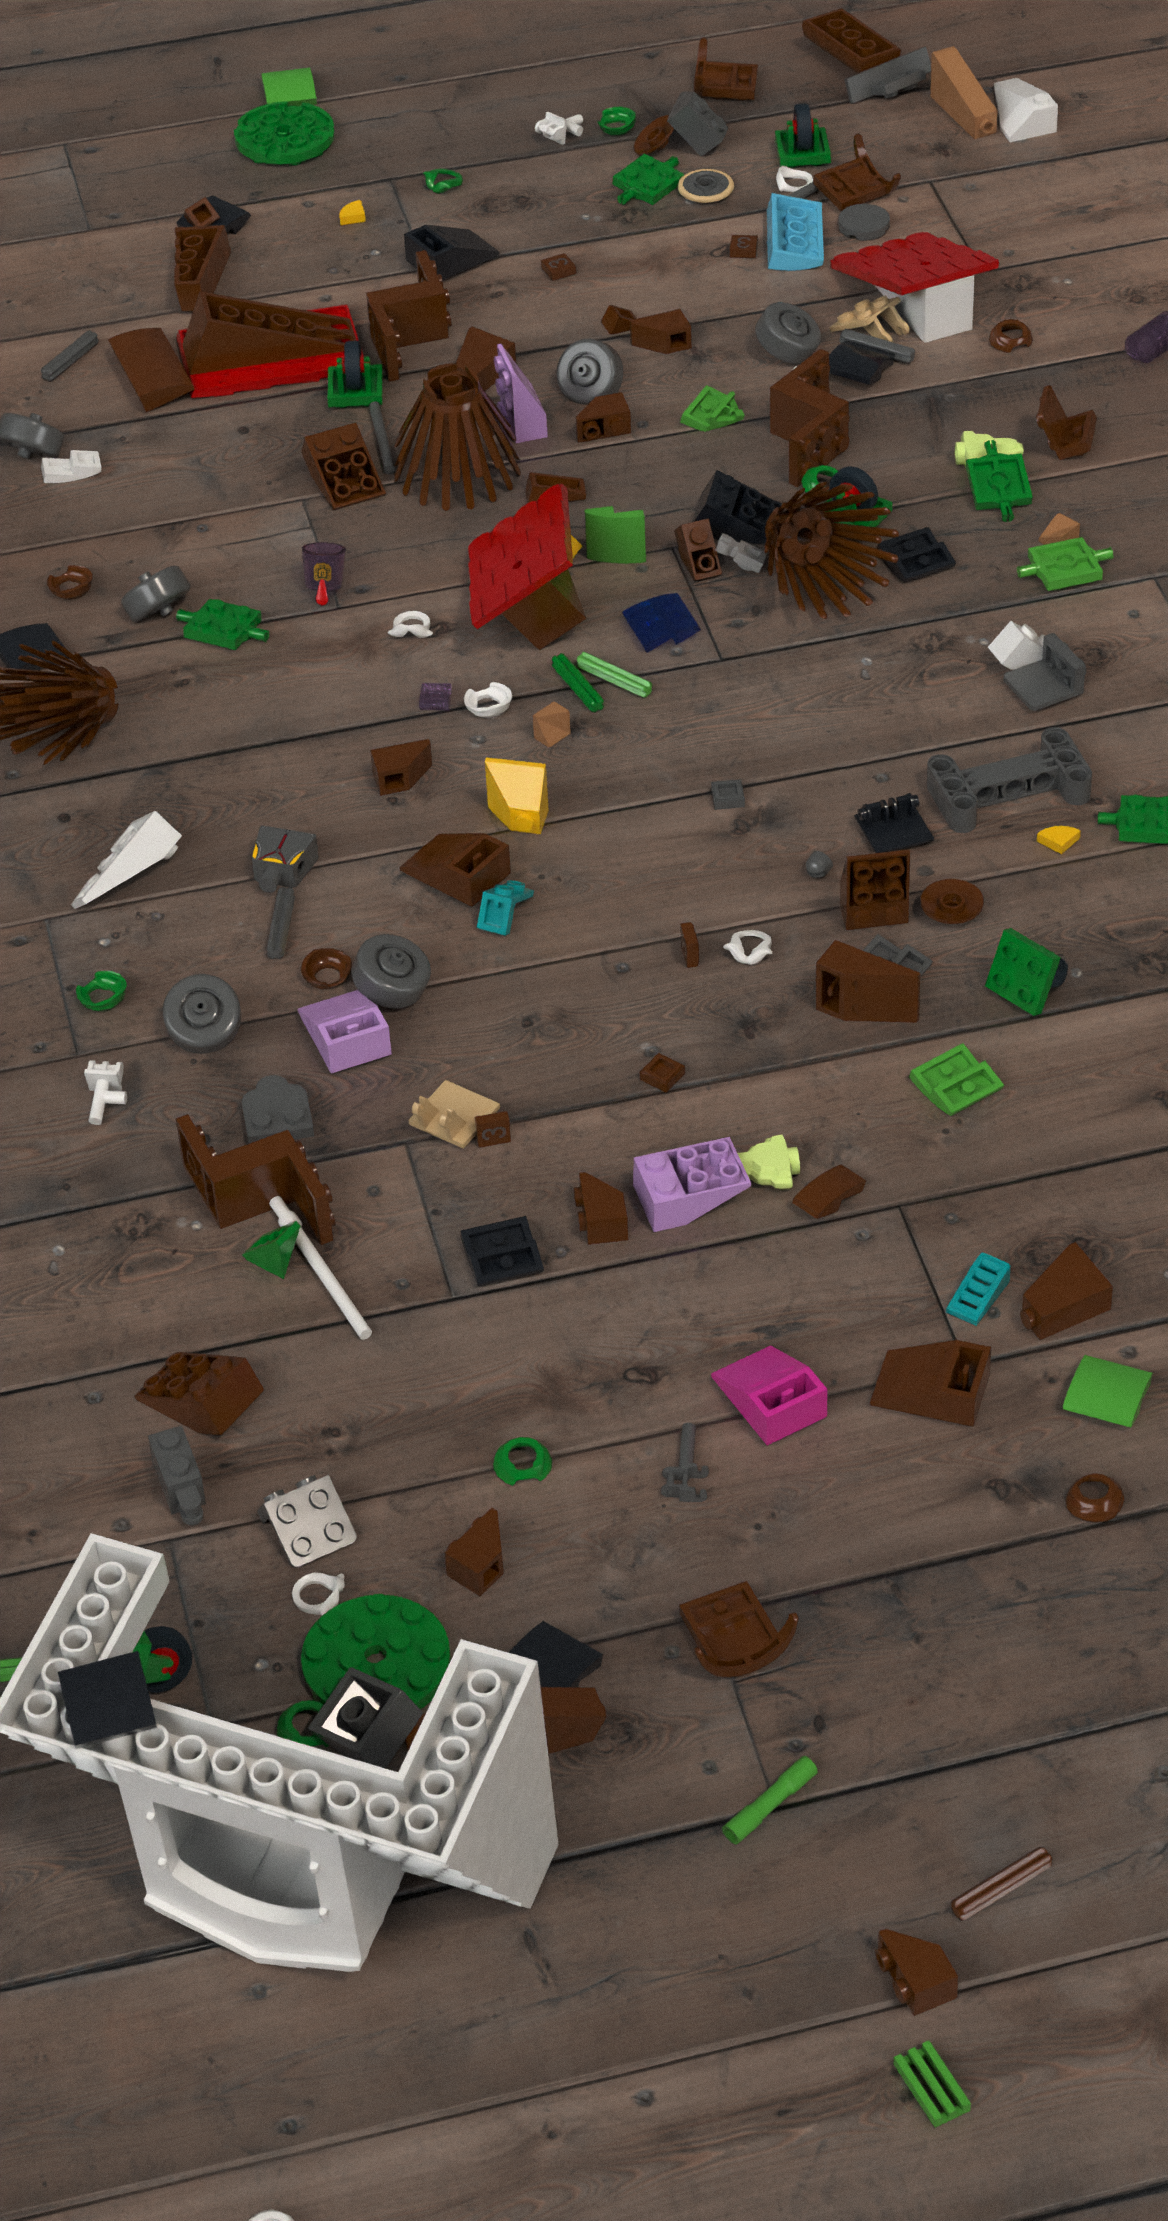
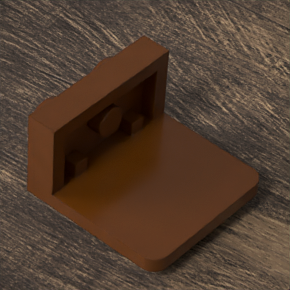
M1051 385L1045 386L1042 397H1040L1036 421L1039 428L1044 429L1050 449L1056 452L1059 460L1084 455L1091 450L1097 421L1094 411L1090 410L1067 417Z

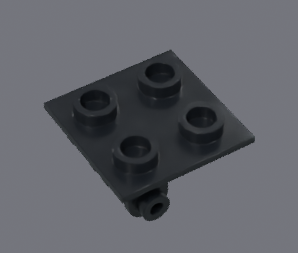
M911 793L896 797V801L893 797L889 798L888 805L884 799L880 800V802L863 804L862 808L858 809V814L854 815L875 853L896 851L934 841L933 835L916 807L920 806L919 798Z

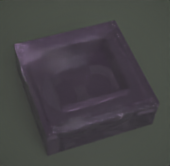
M422 683L419 699L420 710L449 711L452 685L450 683Z

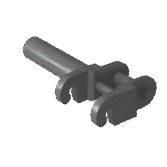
M692 1423L682 1425L679 1467L670 1466L662 1471V1475L667 1479V1483L661 1487V1494L666 1497L679 1498V1502H703L707 1499V1491L705 1489H701L700 1495L696 1494L695 1487H688L687 1485L690 1478L702 1479L709 1474L708 1466L704 1465L702 1470L698 1471L697 1464L693 1463L696 1426ZM674 1480H682V1484H674Z

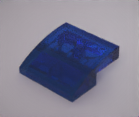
M678 593L647 599L622 612L647 653L671 638L677 645L701 630Z

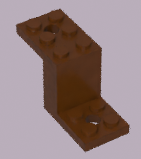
M426 250L416 252L418 283L366 292L370 338L389 382L399 380L398 369L402 368V359L400 353L397 352V348L449 338L448 327H452L451 316L446 308V305L450 304L449 292L447 288L444 289L442 276L437 274L436 263L434 260H430Z
M821 348L770 387V433L789 441V484L796 487L802 485L801 480L810 468L821 465L827 466L834 458L848 448L850 442L849 401L830 394L829 352Z
M188 1114L176 1118L182 1164L220 1229L273 1210L269 1204L270 1200L279 1196L286 1205L293 1202L296 1203L321 1245L333 1241L332 1226H335L336 1222L333 1212L329 1207V1203L333 1202L331 1191L326 1183L321 1184L315 1164L313 1162L308 1163L301 1141H295L289 1130L217 1155L212 1146L207 1147L206 1138L201 1126H195Z

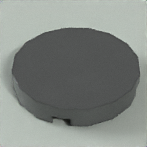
M855 204L841 211L838 217L839 231L849 238L850 235L856 236L857 240H873L883 236L886 229L889 230L890 216L884 208L877 205Z

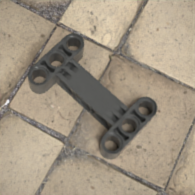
M1050 727L1042 732L1039 752L964 770L959 769L952 757L944 754L934 755L927 762V789L949 827L958 833H968L976 828L977 808L1056 789L1059 790L1063 799L1071 805L1086 804L1091 797L1092 771L1069 734L1059 727Z

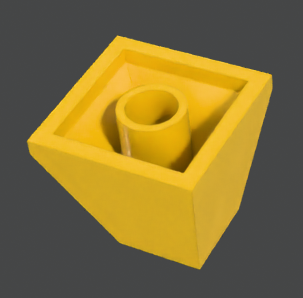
M486 757L485 771L488 808L511 831L541 834L549 811L546 764Z

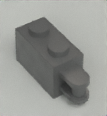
M182 1425L148 1435L152 1463L171 1514L180 1512L183 1522L188 1525L200 1523L204 1517L201 1506L206 1504L203 1482Z

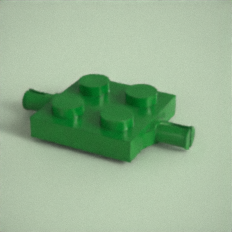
M643 154L613 176L612 185L624 191L618 195V202L625 205L631 199H639L651 205L657 203L676 189L680 179L684 176V173L674 169L679 165L678 158L672 156L667 161L660 162L651 156Z
M990 440L984 443L987 455L981 458L966 459L965 467L976 510L999 508L1002 520L1007 522L1008 518L1010 522L1014 519L1012 506L1032 504L1033 496L1022 453L1010 455L998 453L996 441L991 440L990 444Z
M209 599L197 612L179 609L176 614L177 621L187 623L183 627L184 638L236 650L243 642L251 638L267 642L269 639V630L256 628L262 621L261 611L247 606H238L219 599Z
M1121 795V804L1117 813L1098 811V825H1116L1119 831L1118 841L1168 844V796Z

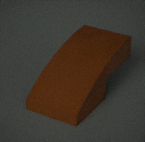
M840 1164L807 1184L794 1196L792 1203L814 1218L820 1219L837 1212L843 1199L863 1192L866 1180Z

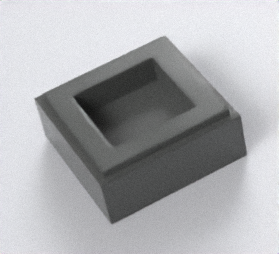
M741 779L711 782V793L715 810L745 807Z

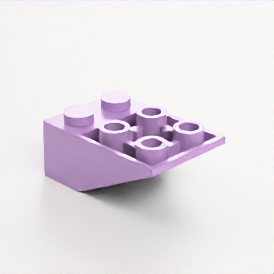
M497 344L498 356H494V364L497 373H499V379L495 380V384L501 399L500 402H497V408L512 426L509 428L517 439L515 443L546 438V413L531 382L503 345Z
M358 990L298 1008V1013L330 1073L392 1055L387 1022L378 1006Z
M730 1137L634 1157L633 1187L653 1232L687 1225L751 1187V1181Z

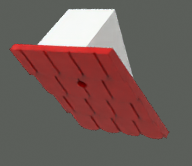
M919 232L908 235L905 239L886 241L882 246L873 245L858 250V253L846 252L839 254L830 260V268L875 285L883 296H887L888 299L900 297L901 302L895 306L896 310L919 338L926 343L972 330L974 275L999 268V260L981 250L975 251L965 245H957L944 237L938 238L928 232Z

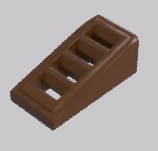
M529 472L525 488L527 503L537 501L547 489L556 484H563L567 488L568 501L584 500L587 495L584 479Z

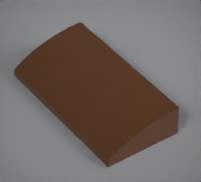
M161 328L132 330L108 339L117 360L146 413L195 389Z

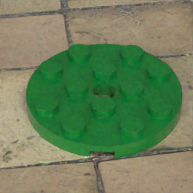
M282 101L256 107L245 113L238 120L237 128L234 129L237 149L243 155L252 159L254 163L289 164L291 166L301 164L302 161L321 156L332 144L335 136L332 117L322 108L302 102L301 106H288V101Z
M380 1593L345 1601L323 1614L308 1632L301 1653L304 1681H306L307 1686L313 1693V1698L318 1702L326 1703L348 1669L352 1667L403 1690L420 1710L433 1700L451 1661L447 1633L439 1619L432 1612L412 1600ZM379 1651L385 1656L384 1660H380L377 1663L369 1662L366 1659L373 1654H379Z

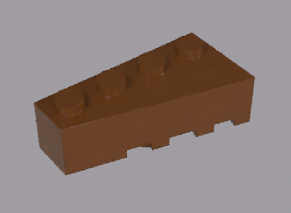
M225 225L175 227L176 266L174 270V285L181 311L193 312L199 291L214 294L231 254Z

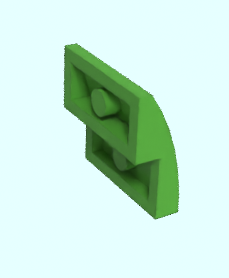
M310 67L261 73L267 104L288 101V106H301L302 102L313 105L317 104Z
M613 506L584 509L587 559L621 564L646 562L645 516L643 510L614 513Z
M964 1043L911 1070L909 1078L933 1104L950 1116L1004 1087L1002 1081L987 1062L979 1063Z
M1084 1355L1068 1389L1063 1409L1131 1428L1140 1413L1142 1399L1151 1385L1153 1373Z

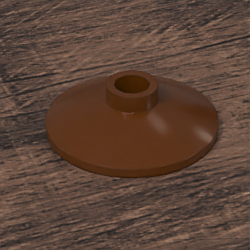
M669 115L655 119L638 135L634 143V151L638 155L661 150L668 144V138L674 130L667 121Z
M943 879L931 883L924 889L921 894L920 904L924 913L931 919L945 924H960L974 919L981 913L984 898L982 892L970 882L960 879Z

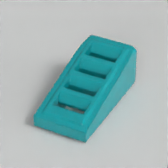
M981 1252L948 1304L946 1313L977 1326L1009 1284L1010 1264ZM970 1292H974V1293H976V1294H978V1295H980V1296H983V1298H982V1297H979V1296H977V1295H975V1294H972V1293H970ZM963 1301H965L974 1306H977V1308L974 1309L962 1303Z

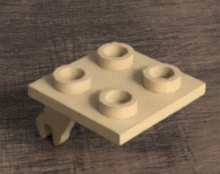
M887 296L877 298L873 302H870L869 299L858 302L854 305L855 309L853 311L841 314L837 317L838 321L829 327L831 332L863 327L871 336L893 342L892 337L885 332L877 318V315H880L895 330L897 335L901 336L903 333L906 335L910 331L909 325L902 320L895 308L901 302L900 297L888 299Z
M445 1080L428 1099L420 1096L419 1103L414 1102L412 1106L413 1116L409 1119V1125L464 1149L476 1136L475 1116L496 1113L500 1109V1103Z

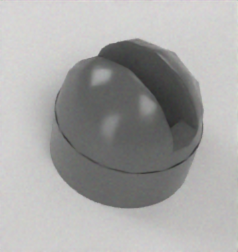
M814 851L806 862L807 873L813 878L824 877L833 867L832 860L820 851Z

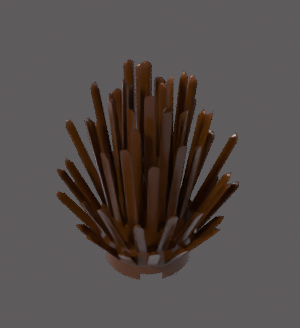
M51 641L52 645L71 660L52 650H44L45 653L23 644H19L22 650L55 664L29 655L18 656V659L56 672L0 667V673H3L0 674V680L33 681L29 683L0 684V726L11 725L0 728V741L55 724L12 741L9 746H12L10 751L14 755L20 754L63 729L71 728L38 753V756H43L54 747L59 746L44 760L43 765L49 763L63 749L65 751L60 756V761L65 760L83 738L81 749L86 744L88 746L100 726L114 718L119 703H115L114 689L118 687L112 674L102 666H92L74 651V654H72L55 641Z

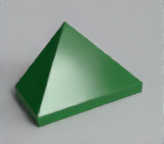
M294 1221L264 1233L242 1254L247 1261L284 1279L299 1233V1223Z

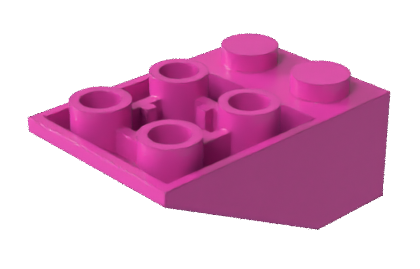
M771 1345L711 1373L713 1380L766 1445L772 1444L827 1417V1388L809 1366Z

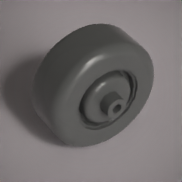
M777 302L770 304L756 323V336L763 348L775 358L787 363L801 364L814 354L821 342V331L815 320L801 308L789 303Z
M595 339L578 340L568 346L562 353L557 365V382L562 393L569 400L579 404H589L597 396L614 394L619 391L623 380V364L617 351L610 345Z
M4 413L0 419V442L19 449L17 455L29 459L31 454L39 455L40 453L46 457L57 458L64 441V434L55 427L41 422L43 417L31 413L30 418L14 413Z
M176 565L167 567L154 575L147 571L138 577L141 583L122 597L121 604L130 619L135 623L142 621L150 614L154 615L159 612L162 617H165L174 611L171 604L187 594L191 585L180 567Z
M380 934L367 939L360 946L352 964L351 974L356 988L362 995L379 1006L398 1009L411 1006L421 998L431 976V967L425 953L412 941L398 935Z
M196 974L183 978L170 989L163 1004V1019L170 1038L179 1047L192 1053H211L226 1047L235 1038L241 1025V1008L235 991L227 982L213 975Z

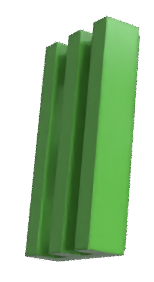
M929 2040L922 2043V2048L918 2050L915 2047L909 2049L908 2055L904 2057L901 2054L894 2057L895 2068L935 2128L970 2111V2101ZM926 2058L957 2106L954 2107L923 2059ZM913 2064L916 2066L945 2112L939 2113L909 2066Z

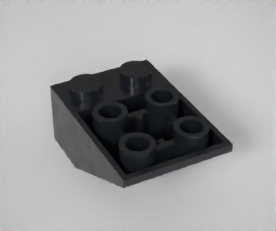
M423 225L404 234L406 261L417 269L416 252L426 250L430 260L435 261L437 274H441L443 281L500 255L498 250L470 229Z
M716 470L701 493L692 522L709 519L712 535L716 540H719L723 533L732 537L736 542L742 540L746 543L765 545L767 540L765 536L767 520L772 511L777 507L780 508L782 503L735 480L732 476Z

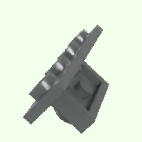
M921 47L844 79L850 103H856L873 95H883L884 98H890L898 95V90L902 88L909 90L917 87V82L927 79L926 73L931 72L927 48Z

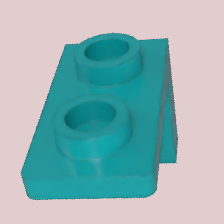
M508 880L505 884L495 885L494 888L483 891L477 928L501 935L510 934L515 904L533 897L534 890L525 888V883Z

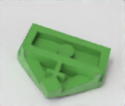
M706 385L682 414L680 423L706 432L741 421L745 415L743 410L739 409L736 404L734 391L726 395Z

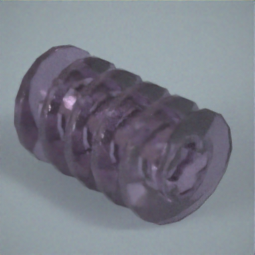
M1168 311L1162 312L1126 338L1125 350L1131 358L1140 360L1143 363H1150L1168 350Z

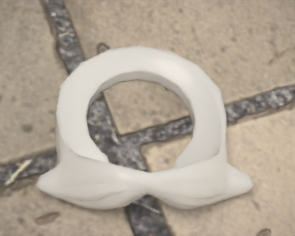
M786 166L779 167L776 176L777 185L781 192H795L804 187L791 186L785 182L784 178H801L808 182L806 185L813 182V177L808 172L790 169Z
M407 611L395 617L393 629L389 630L388 634L394 637H403L410 631L416 637L425 638L433 635V632L429 630L430 618L426 614L418 611ZM408 619H418L423 622V625L414 624L408 626L402 623Z
M757 930L736 932L732 935L731 942L724 945V949H728L734 959L743 964L755 965L761 962L766 955L773 954L770 949L772 944L771 937ZM756 936L764 941L747 956L744 954L740 938Z
M314 1572L304 1575L293 1586L292 1597L295 1605L305 1613L314 1615L325 1614L338 1605L339 1592H342L345 1587L344 1574L330 1576ZM311 1584H321L333 1591L324 1603L309 1605L300 1599V1592Z

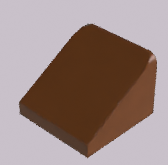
M206 197L184 210L185 219L193 227L209 226L220 219V216Z
M609 305L602 317L601 323L608 333L613 335L630 331V320L637 318L631 310Z

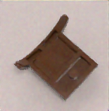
M702 37L699 42L693 91L698 96H708L715 99L736 98L742 101L754 100L758 64L707 61L708 40Z
M859 133L854 136L853 140L856 159L813 176V184L840 211L849 206L863 204L894 191L901 179L900 173L895 174L891 181H888L879 174L866 152L863 137Z
M747 1581L679 1605L680 1616L698 1646L693 1649L695 1656L707 1672L722 1678L746 1675L775 1661L784 1653L792 1641L799 1620L797 1613H790L785 1625L777 1632Z

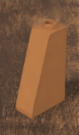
M952 46L932 52L930 97L973 139L997 133V109L958 50Z

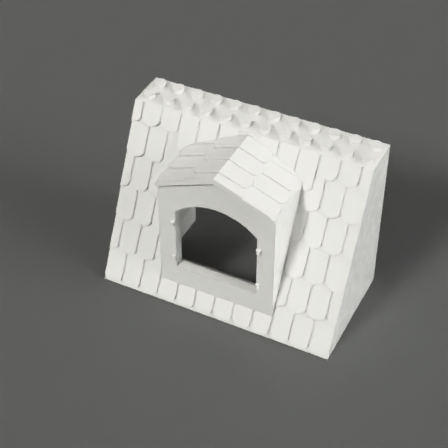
M90 1534L0 1698V1733L9 1735V1739L35 1746V1750L51 1754V1758L74 1764L77 1769L93 1773L92 1776L119 1785L147 1892L144 1898L145 1905L256 1963L346 1972L360 1971L405 1872L531 1909L558 1847L538 1662L536 1660L461 1639L399 1772L153 1699L150 1700L157 1728L76 1749L58 1671L133 1652L170 1582L162 1553Z

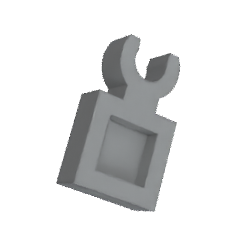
M722 533L715 550L723 555L734 557L733 561L742 569L759 573L766 557L765 551L742 540L738 543L732 537Z

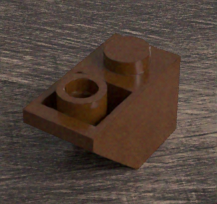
M681 309L630 320V343L635 347L664 354L691 349V325Z
M622 392L595 397L576 416V438L578 443L631 434L630 409Z
M709 519L682 524L674 530L680 557L694 581L722 575Z
M429 739L370 750L372 773L380 796L410 790L432 766L431 743Z
M586 1172L579 1173L580 1187H574L575 1206L582 1207L583 1210L578 1211V1224L580 1232L586 1231L588 1245L627 1241L628 1218L623 1192Z
M494 1508L488 1510L482 1517L476 1518L469 1530L458 1540L452 1541L445 1552L447 1576L478 1596L483 1595L504 1574L498 1511Z
M889 1929L879 1931L878 1949L875 1950L877 1963L883 1972H889L894 1980L893 1988L898 2000L902 2004L907 2003L914 2016L957 1999L958 1975L940 1945Z

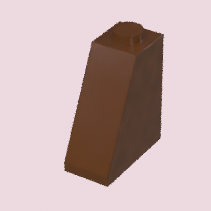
M471 326L468 329L456 361L457 370L466 372L465 365L471 367L477 372L479 384L486 391L495 384L496 379H499V373H497L494 364V356H498L497 344H502L516 363L515 343Z
M1076 1242L1071 1243L1023 1294L1022 1310L1020 1311L1022 1323L1028 1330L1031 1329L1039 1340L1045 1339L1111 1310L1113 1286Z
M540 1687L548 1754L592 1742L607 1717L605 1707L601 1703L595 1687Z

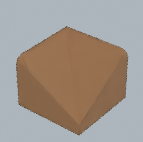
M1058 513L1039 537V542L1046 545L1079 538L1080 523Z
M552 702L533 715L534 739L547 747H552L571 734L569 711L558 703Z

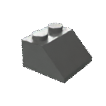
M694 91L682 92L679 95L667 120L701 157L723 141L729 128L724 120L709 108L707 102Z
M350 1667L307 1729L345 1757L386 1768L423 1712L403 1690Z

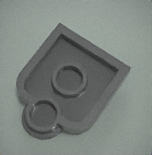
M269 1075L258 1081L256 1089L247 1092L243 1096L242 1108L248 1143L285 1130H289L294 1140L314 1137L307 1092L302 1086L288 1084V1081L281 1076Z

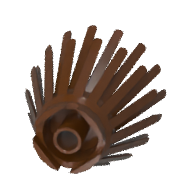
M455 363L443 364L430 369L427 372L428 380L423 379V389L398 432L400 434L394 448L400 445L410 426L394 465L397 466L399 464L394 482L400 479L420 426L403 487V495L407 496L414 474L418 470L431 423L419 499L422 506H425L427 503L430 479L436 480L438 475L441 440L442 509L445 511L450 509V464L452 479L454 482H458L460 480V462L466 506L468 509H473L475 506L466 439L475 475L477 478L483 476L490 501H496L497 496L477 425L493 464L499 469L507 489L511 491L513 484L493 439L494 434L515 473L521 476V471L514 457L517 460H520L504 432L505 430L513 441H517L509 428L512 426L480 386L477 372L466 365V372L458 371L457 364Z
M821 482L801 496L805 491L804 487L797 491L787 503L784 502L780 508L777 507L773 510L766 523L765 536L767 540L765 543V554L769 551V576L771 577L773 574L775 558L780 593L782 595L785 593L786 596L789 594L786 570L795 601L799 609L805 612V605L793 571L794 568L817 613L823 619H827V613L824 610L825 603L808 573L841 614L849 617L851 612L843 603L847 600L846 595L824 571L863 604L870 606L873 600L859 589L865 585V581L843 565L877 584L887 587L889 585L888 579L856 561L870 567H875L877 560L867 556L870 555L892 563L898 562L896 554L848 540L854 539L880 544L882 542L880 536L897 538L899 533L896 529L834 523L878 520L879 515L891 513L887 507L829 511L864 502L867 499L873 498L875 496L874 493L865 492L818 504L851 490L853 485L841 484L829 490V487H825L827 482Z

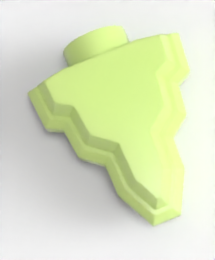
M964 431L961 435V442H955L956 465L965 464L966 466V459L981 458L987 455L984 443L990 440V444L991 440H995L998 453L1007 455L1019 453L1023 455V445L1011 438H993L988 434H975L973 431Z
M783 1134L767 1138L764 1143L751 1146L747 1152L737 1153L749 1179L757 1184L772 1185L775 1189L778 1188L779 1190L790 1189L793 1187L792 1175L800 1174L797 1147L787 1148Z

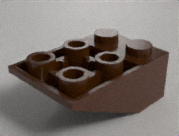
M356 422L304 437L302 447L303 458L311 477L333 510L386 495Z
M486 833L438 834L400 866V871L473 907L482 899L483 891L494 888L495 885H498L511 873L509 845Z
M910 849L846 857L840 880V908L846 930L908 923Z
M835 940L816 962V1010L843 1021L917 1023L919 1021L921 973Z
M952 1340L887 1350L870 1405L974 1427L990 1376L991 1347Z
M176 1352L167 1358L166 1364L155 1375L149 1377L144 1382L143 1388L134 1397L137 1401L197 1433L222 1435L264 1391V1388L246 1357Z

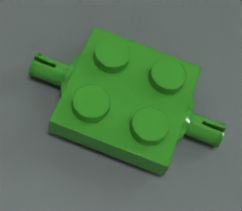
M1083 537L1028 548V559L1031 564L1017 566V574L1019 578L1036 575L1042 580L1047 591L1059 590L1065 587L1102 580L1103 570L1098 562L1113 559L1114 554L1111 547L1095 551L1086 544Z

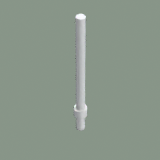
M276 1196L272 1198L269 1204L279 1218L278 1224L280 1227L294 1221L299 1223L300 1229L295 1243L360 1339L369 1338L372 1330L301 1228L302 1222L297 1214L288 1209L281 1197Z

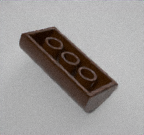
M842 8L802 21V30L807 39L857 74L897 58L901 54L899 47Z

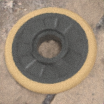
M700 169L689 172L678 183V190L684 198L699 203L720 201L728 197L734 189L732 178L728 174L714 169Z

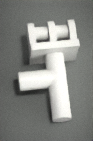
M546 112L545 119L539 120L536 123L535 131L539 134L543 133L544 137L565 144L566 131L577 136L583 133V127L580 126L583 123V117L578 114L564 119L551 112Z
M95 1060L89 1061L88 1068L85 1069L84 1074L89 1091H94L89 1116L91 1124L99 1125L102 1123L105 1103L126 1105L127 1092L122 1091L121 1086L123 1062L110 1065L109 1061H103L102 1064H96Z

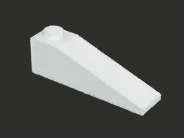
M1018 78L994 83L1000 130L1009 142L1057 132L1058 105L1047 92Z
M156 811L134 820L110 849L113 853L97 867L101 871L100 875L96 873L87 881L71 903V906L75 909L81 907L163 858L165 860L169 859L178 849L176 842L182 835Z

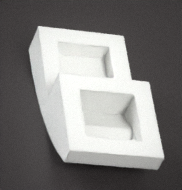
M71 450L70 459L42 458L41 470L44 483L76 481L100 473L101 463L98 451Z

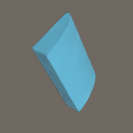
M771 193L767 207L768 269L796 271L823 265L822 202Z

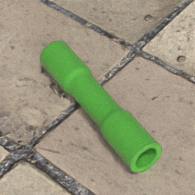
M801 1756L778 1777V1780L753 1803L745 1806L722 1827L725 1837L731 1843L738 1845L762 1823L768 1814L790 1795L795 1794L818 1773L814 1762L806 1756Z

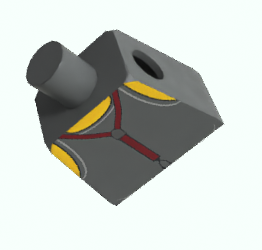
M260 826L252 855L254 879L259 882V886L263 891L272 893L278 885L291 888L299 885L319 858L316 834Z

